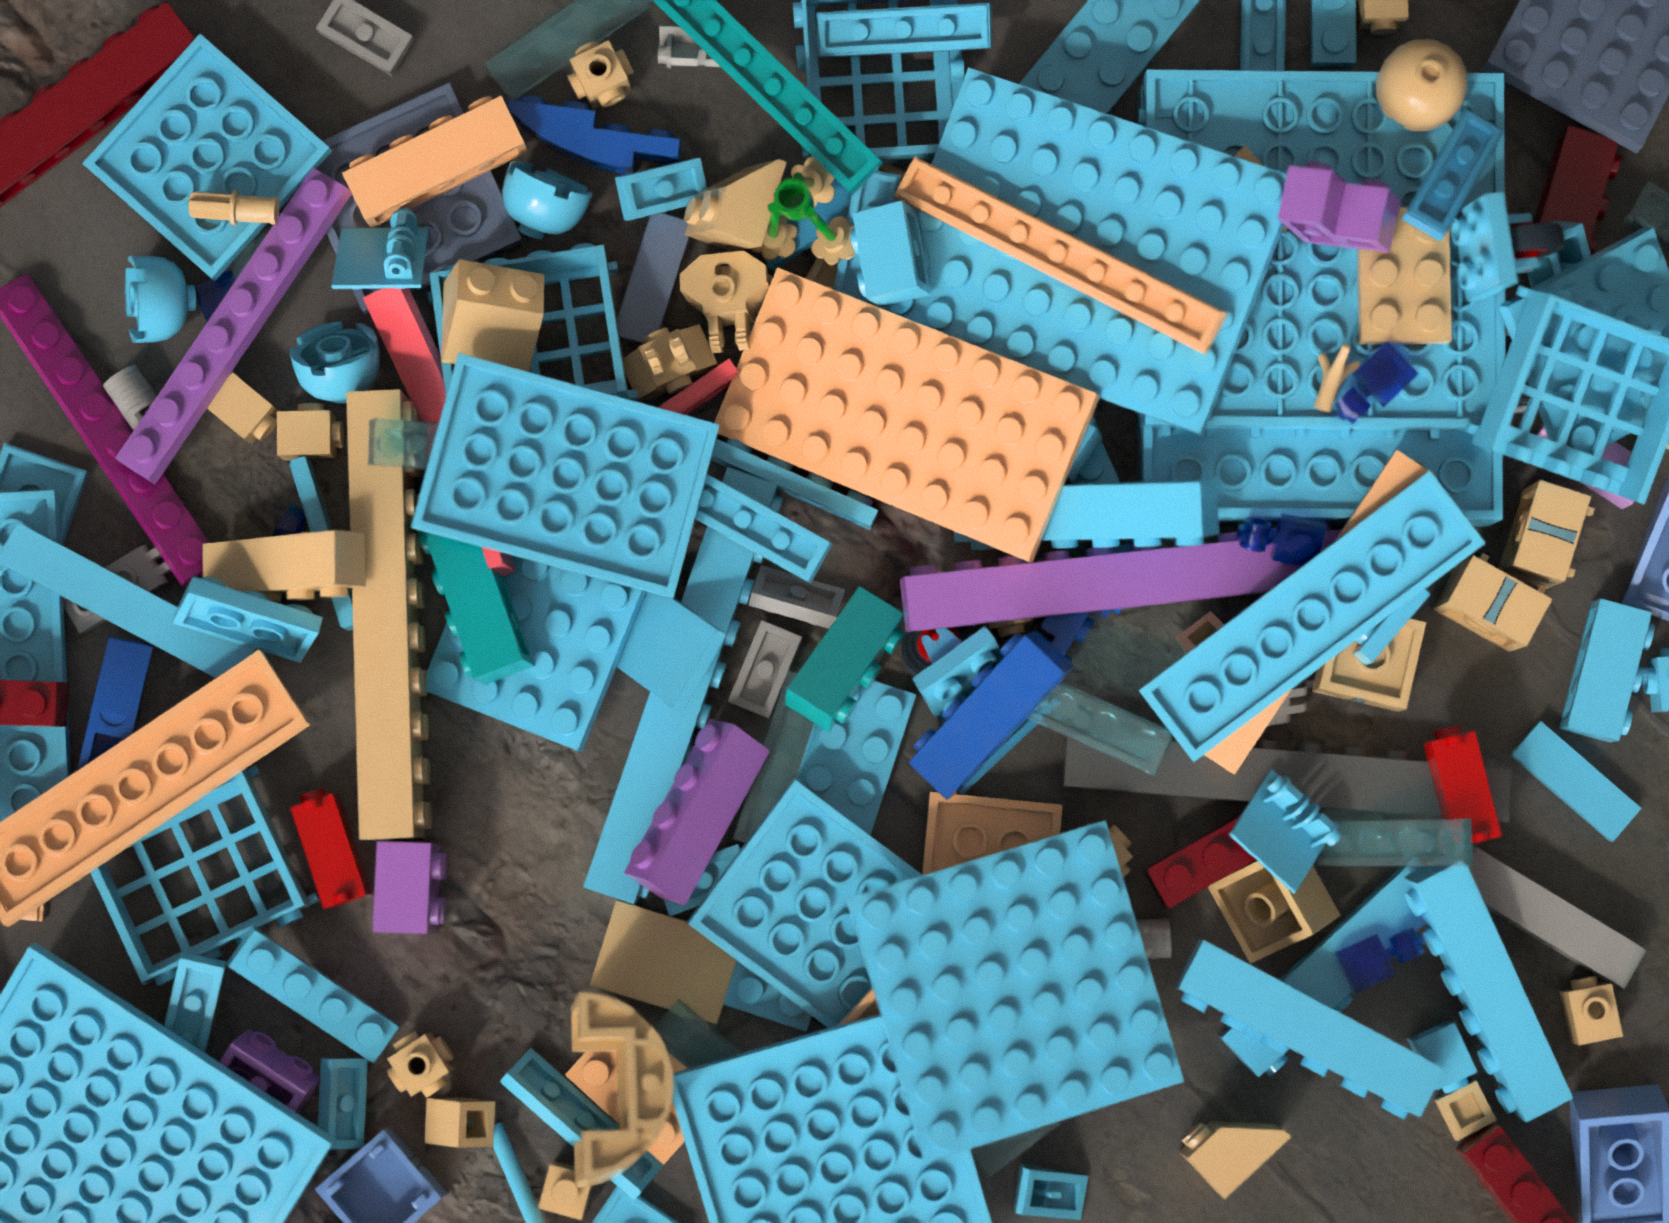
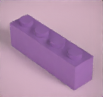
M709 719L705 727L698 733L695 745L684 765L675 774L674 783L663 803L655 810L652 823L642 841L634 848L631 860L624 874L658 897L685 906L770 750L736 725Z

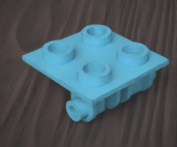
M401 207L391 215V228H341L332 289L421 288L429 227H418L417 217L410 208Z
M1271 769L1229 835L1292 893H1296L1325 844L1333 846L1341 838L1342 832L1338 830L1339 824L1335 820L1331 821L1323 812L1319 813L1320 806L1317 803L1309 804L1310 797L1307 794H1302L1295 788L1288 776L1282 778Z

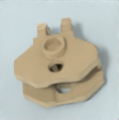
M744 250L700 255L680 273L681 293L689 305L703 313L708 321L709 343L712 353L723 352L725 345L723 326L735 325V342L739 351L750 349V323H755L754 314L761 309L773 276L768 274L767 266Z
M700 324L681 330L677 329L669 332L668 328L657 330L644 337L646 344L639 346L637 350L623 358L625 374L632 389H637L638 402L663 395L667 392L669 395L681 392L690 386L693 380L702 377L718 366Z

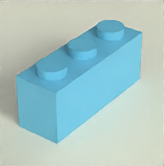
M1601 598L1590 603L1558 729L1609 743L1620 741L1621 735L1628 733L1633 717V710L1628 709L1632 692H1638L1644 674L1643 667L1639 666L1642 650L1649 649L1654 636L1655 626L1649 624L1652 612Z

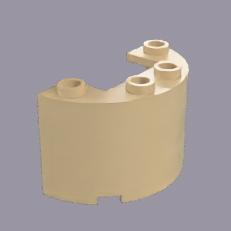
M579 992L571 1006L572 1052L617 1051L619 1130L581 1132V1141L574 1142L575 1188L589 1187L611 1180L630 1168L649 1149L659 1136L668 1118L672 1104L674 1083L668 1052L654 1027H651L629 1005L612 997Z

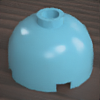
M519 160L511 161L504 178L502 197L504 207L509 216L520 223L518 230L521 233L536 239H543L545 233L558 235L571 230L581 221L593 195L592 192H586L587 187L548 168H546L545 172L535 171L533 173L531 172L533 163Z
M129 256L128 261L134 268H126L125 305L126 316L136 317L137 328L129 329L132 342H157L175 336L185 325L187 311H195L196 309L194 285H186L182 270L168 259L156 256Z
M330 322L315 326L301 333L296 338L298 346L295 349L290 347L289 353L293 369L303 389L315 398L339 404L347 403L346 392L366 391L375 382L380 367V350L373 329L356 322L357 330L343 329L342 322Z

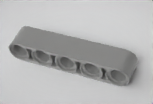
M1472 844L1452 848L1451 854L1465 860L1487 910L1606 982L1612 983V985L1622 990L1625 989L1646 953L1644 948Z

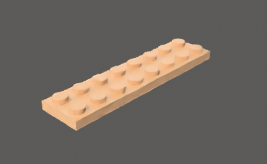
M260 649L0 822V920L3 925L11 926L310 726L271 663Z

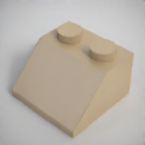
M776 159L746 167L697 193L696 198L693 197L690 200L685 211L684 221L688 223L685 235L731 252L761 247L770 220V212L767 207L770 203L774 202L775 189L781 183L786 161Z
M459 259L444 281L441 362L455 364L458 353L529 372L544 314V274Z
M1257 860L1208 886L1250 964L1315 934L1341 916L1313 865L1296 893H1292Z
M1211 1121L1207 1125H1203L1199 1122L1183 1136L1181 1141L1185 1146L1179 1152L1214 1191L1225 1199L1288 1141L1291 1136L1275 1124Z

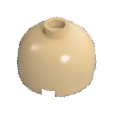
M1415 39L1397 47L1384 60L1376 78V97L1383 113L1389 119L1393 118L1397 123L1404 125L1403 128L1410 131H1431L1445 125L1460 110L1468 90L1467 70L1461 57L1449 45L1434 39Z

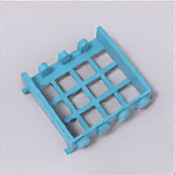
M801 0V2H793L794 29L803 28L804 44L796 45L797 71H806V88L821 102L820 88L853 86L855 116L837 118L846 127L855 126L856 137L864 145V126L896 124L898 147L869 148L883 164L911 163L914 156L925 162L933 161L939 144L907 146L905 123L938 121L940 143L964 80V60L962 59L961 50L933 52L934 70L902 72L901 53L892 54L893 73L861 75L860 57L851 56L852 76L819 78L815 7L847 5L848 11L856 10V4L888 2L889 8H898L897 1L911 0ZM930 0V6L958 5V0ZM935 80L937 111L905 113L903 82ZM894 83L896 114L863 116L861 85ZM802 147L803 157H813Z
M583 243L575 245L567 251L551 253L550 251L542 250L532 252L525 258L513 260L492 258L484 262V264L544 274V285L560 283L564 310L544 313L541 324L566 320L570 348L537 353V346H535L530 367L531 373L541 375L540 363L571 358L575 385L638 401L637 389H627L610 276L618 273L617 261L608 262L604 245L595 246ZM455 265L446 266L440 272L429 273L432 291L427 292L429 303L434 305L440 356L442 347L444 281ZM600 276L604 303L573 308L569 281ZM606 314L610 341L579 346L575 319ZM611 352L616 380L584 384L580 357ZM441 362L447 396L455 364Z
M1518 286L1516 295L1528 300L1482 423L1479 427L1467 422L1464 431L1475 435L1472 441L1475 445L1645 504L1669 441V330L1663 328L1661 335L1649 331L1650 322L1627 314H1625L1623 321L1612 318L1613 308L1590 300H1587L1585 307L1572 303L1575 294L1553 286H1549L1546 293ZM1553 312L1561 315L1550 346L1547 347L1541 345L1540 342ZM1571 320L1597 329L1585 361L1560 352ZM1607 333L1633 342L1621 374L1596 365ZM1643 346L1668 355L1657 387L1632 378ZM1536 353L1544 355L1545 359L1535 386L1532 388L1525 385ZM1556 360L1582 369L1570 401L1544 392ZM1592 373L1617 382L1606 414L1581 405ZM1628 387L1653 395L1642 427L1617 418ZM1522 393L1530 396L1520 426L1516 428L1510 426V422ZM1541 401L1566 409L1555 441L1529 432ZM1577 414L1602 422L1591 454L1566 446ZM1613 427L1638 436L1626 467L1601 458Z
M257 765L244 769L130 845L129 847H134L146 876L117 889L106 863L90 872L142 985L155 981L157 986H161L174 980L182 952L218 959L223 956L220 948L234 941L239 946L253 926L260 930L276 922L278 927L282 928L303 918L301 909L320 901L317 893L306 896L252 781L253 777L260 774ZM243 794L256 823L231 834L218 805ZM210 810L223 839L193 852L180 823ZM171 828L185 857L155 871L142 841ZM260 831L274 861L249 872L236 843ZM227 847L240 877L211 891L198 861ZM189 866L202 895L173 909L160 879ZM278 869L291 899L267 910L254 880ZM151 884L164 914L135 927L122 897ZM245 885L258 915L229 929L216 899ZM207 904L220 933L191 947L177 917ZM168 922L182 952L152 965L139 936Z

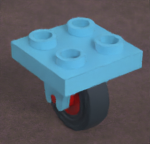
M1503 192L1485 194L1459 210L1451 224V237L1454 244L1458 245L1461 262L1458 267V281L1460 287L1465 290L1467 302L1484 300L1517 283V273L1530 272L1533 268L1540 267L1539 259L1541 257L1557 253L1565 248L1564 232L1559 223H1533L1531 213L1507 215Z
M974 625L906 632L905 630V635L901 640V654L906 667L914 676L912 678L940 724L947 721L942 714L958 697L961 696L966 700L976 689L971 685L974 678L987 665L995 668L1004 658L1003 654L1000 653V648L995 638L985 626L979 631H976Z

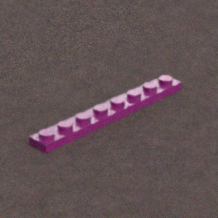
M27 273L0 287V318L180 585L184 586L189 583L192 577L197 578L203 575V544L210 542L164 474L161 475L156 484H153L115 459L133 430L103 388V384L29 274Z

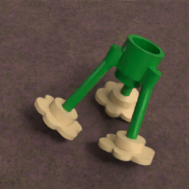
M810 157L804 162V165H795L791 170L793 178L784 180L775 189L774 202L770 203L767 207L770 212V220L761 247L750 248L754 252H762L763 258L767 261L776 259L777 255L787 258L795 252L796 245L793 239L797 236V229L794 225L787 224L786 217L795 221L807 217L818 228L816 232L818 239L812 244V253L817 258H824L829 265L837 264L840 258L843 260L851 259L856 254L850 239V230L854 226H850L849 221L842 216L834 218L828 226L814 209L818 202L829 203L834 199L835 189L832 183L835 181V178L814 157Z

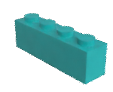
M418 530L421 546L426 554H431L436 567L435 570L431 571L434 585L440 595L445 594L450 609L445 612L447 624L453 635L459 636L464 650L459 652V659L468 677L472 676L474 680L487 685L535 666L505 577L498 572L495 573L494 569L488 568L482 547Z

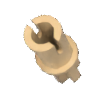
M233 190L231 194L194 191L189 197V215L193 218L227 220L234 226L238 224V221L271 223V225H277L278 197L240 195L238 190Z

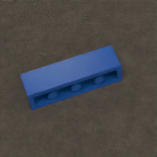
M1037 630L1026 634L1024 637L1019 632L1015 634L1000 650V653L1005 656L995 668L987 665L971 682V685L976 688L966 700L961 696L958 697L944 711L942 716L947 721L936 732L930 728L914 744L913 747L918 753L908 763L946 800L960 792L1074 668Z

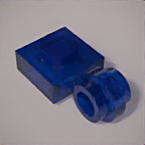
M1387 341L1352 374L1364 388L1358 392L1353 386L1333 404L1339 410L1336 415L1342 421L1347 419L1353 424L1372 406L1366 400L1370 395L1384 407L1419 373Z
M1282 513L1277 530L1271 529L1272 524L1267 520L1257 517L1245 518L1244 524H1240L1238 527L1237 537L1240 539L1239 545L1242 548L1254 552H1264L1266 545L1273 543L1270 554L1272 561L1303 566L1321 552L1327 529L1325 521Z
M1413 927L1389 937L1392 946L1384 949L1378 934H1373L1334 952L1354 994L1396 976L1389 958L1397 956L1399 962L1403 963L1425 953L1422 944L1425 943L1422 934L1417 935Z

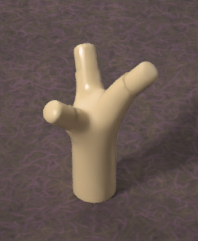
M1345 343L1342 345L1332 366L1325 353L1318 356L1322 367L1323 380L1313 405L1314 408L1330 413L1343 381L1349 374L1360 368V363L1357 360L1345 365L1351 349L1349 344Z

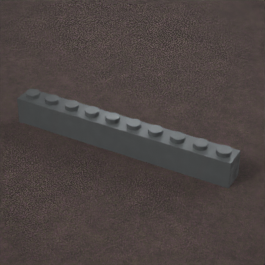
M1076 725L1075 733L1065 734L1061 787L1250 802L1265 776L1272 769L1282 778L1288 776L1295 788L1302 794H1307L1310 797L1309 804L1317 803L1320 808L1442 818L1429 764L1424 761H1412L1411 752L1385 750L1384 758L1367 757V749L1340 747V755L1323 753V745L1296 743V751L1278 750V741L1257 740L1234 775L1205 755L1193 762L1172 733H1164V740L1146 739V731L1120 729L1119 737L1103 736L1102 727ZM1482 758L1498 823L1509 822L1512 769L1499 768L1500 759Z

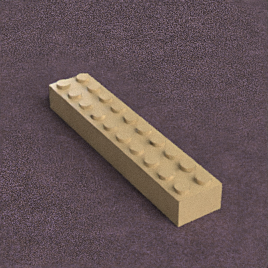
M401 390L346 392L350 532L365 533L366 587L352 588L359 839L424 838V829H431L432 824L430 802L423 801V785L430 784L429 758H423L422 741L429 738L428 715L422 714L420 696H427V672L419 667V652H426L425 626H420L418 622V608L425 607L424 583L418 582L416 565L423 564L424 551L419 538L415 534V529L411 528L420 494H416L414 489V477L421 476L420 452L414 449L412 434L419 433L420 420L417 407H413V402Z

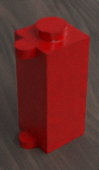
M1460 725L1434 731L1436 740L1423 744L1449 846L1459 847L1502 836L1475 731L1462 733Z
M325 788L299 796L301 804L290 807L323 909H331L372 895L339 794L331 793L327 795Z

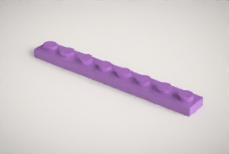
M315 168L309 173L280 214L277 225L272 226L115 457L116 460L153 484L157 483L352 195L347 187Z

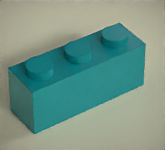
M859 586L787 688L785 705L828 732L831 731L837 721L844 724L857 705L858 701L853 699L861 686L868 689L878 676L881 666L877 663L883 654L887 652L892 655L905 635V632L901 630L904 613Z

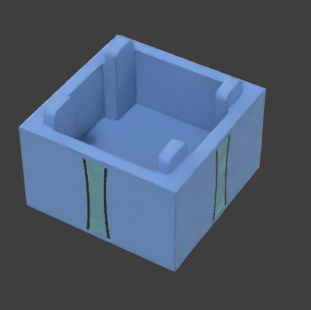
M391 1126L382 1130L315 1189L343 1223H415L448 1194Z

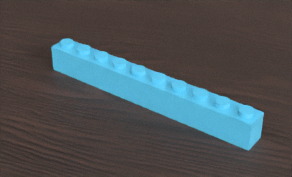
M727 467L722 483L779 514L784 497L777 495L778 484ZM708 526L681 603L727 635L683 712L672 708L650 692L583 886L584 888L631 904H637L639 896L647 899L649 890L624 874V871L631 860L634 848L642 841L652 823L655 810L663 803L672 787L675 774L684 765L694 746L691 743L696 729L701 730L708 722L712 705L705 703L711 687L718 689L721 684L727 664L720 662V658L725 645L733 647L741 625V622L734 620L739 603L748 604L755 584V580L748 578L753 562L761 564L764 558Z

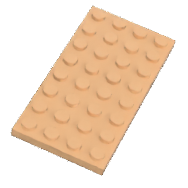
M777 267L749 336L750 349L744 350L736 368L738 375L731 380L714 422L719 424L717 434L732 440H740V443L1032 563L1100 399V395Z

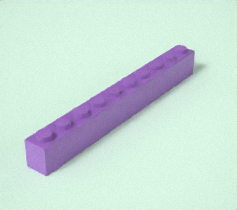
M1331 522L1304 525L1305 533L1288 535L1287 527L1261 530V538L1245 540L1244 532H1233L1217 535L1218 543L1176 546V539H1174V548L1157 549V546L1135 547L1134 544H1130L1131 552L1114 554L1113 547H1095L1086 549L1087 557L1070 559L1069 551L1043 553V562L1026 563V560L1011 556L998 558L999 566L982 568L981 560L954 563L955 571L943 573L937 572V565L910 568L911 576L900 579L906 632L1267 593L1332 544L1342 529L1331 530Z

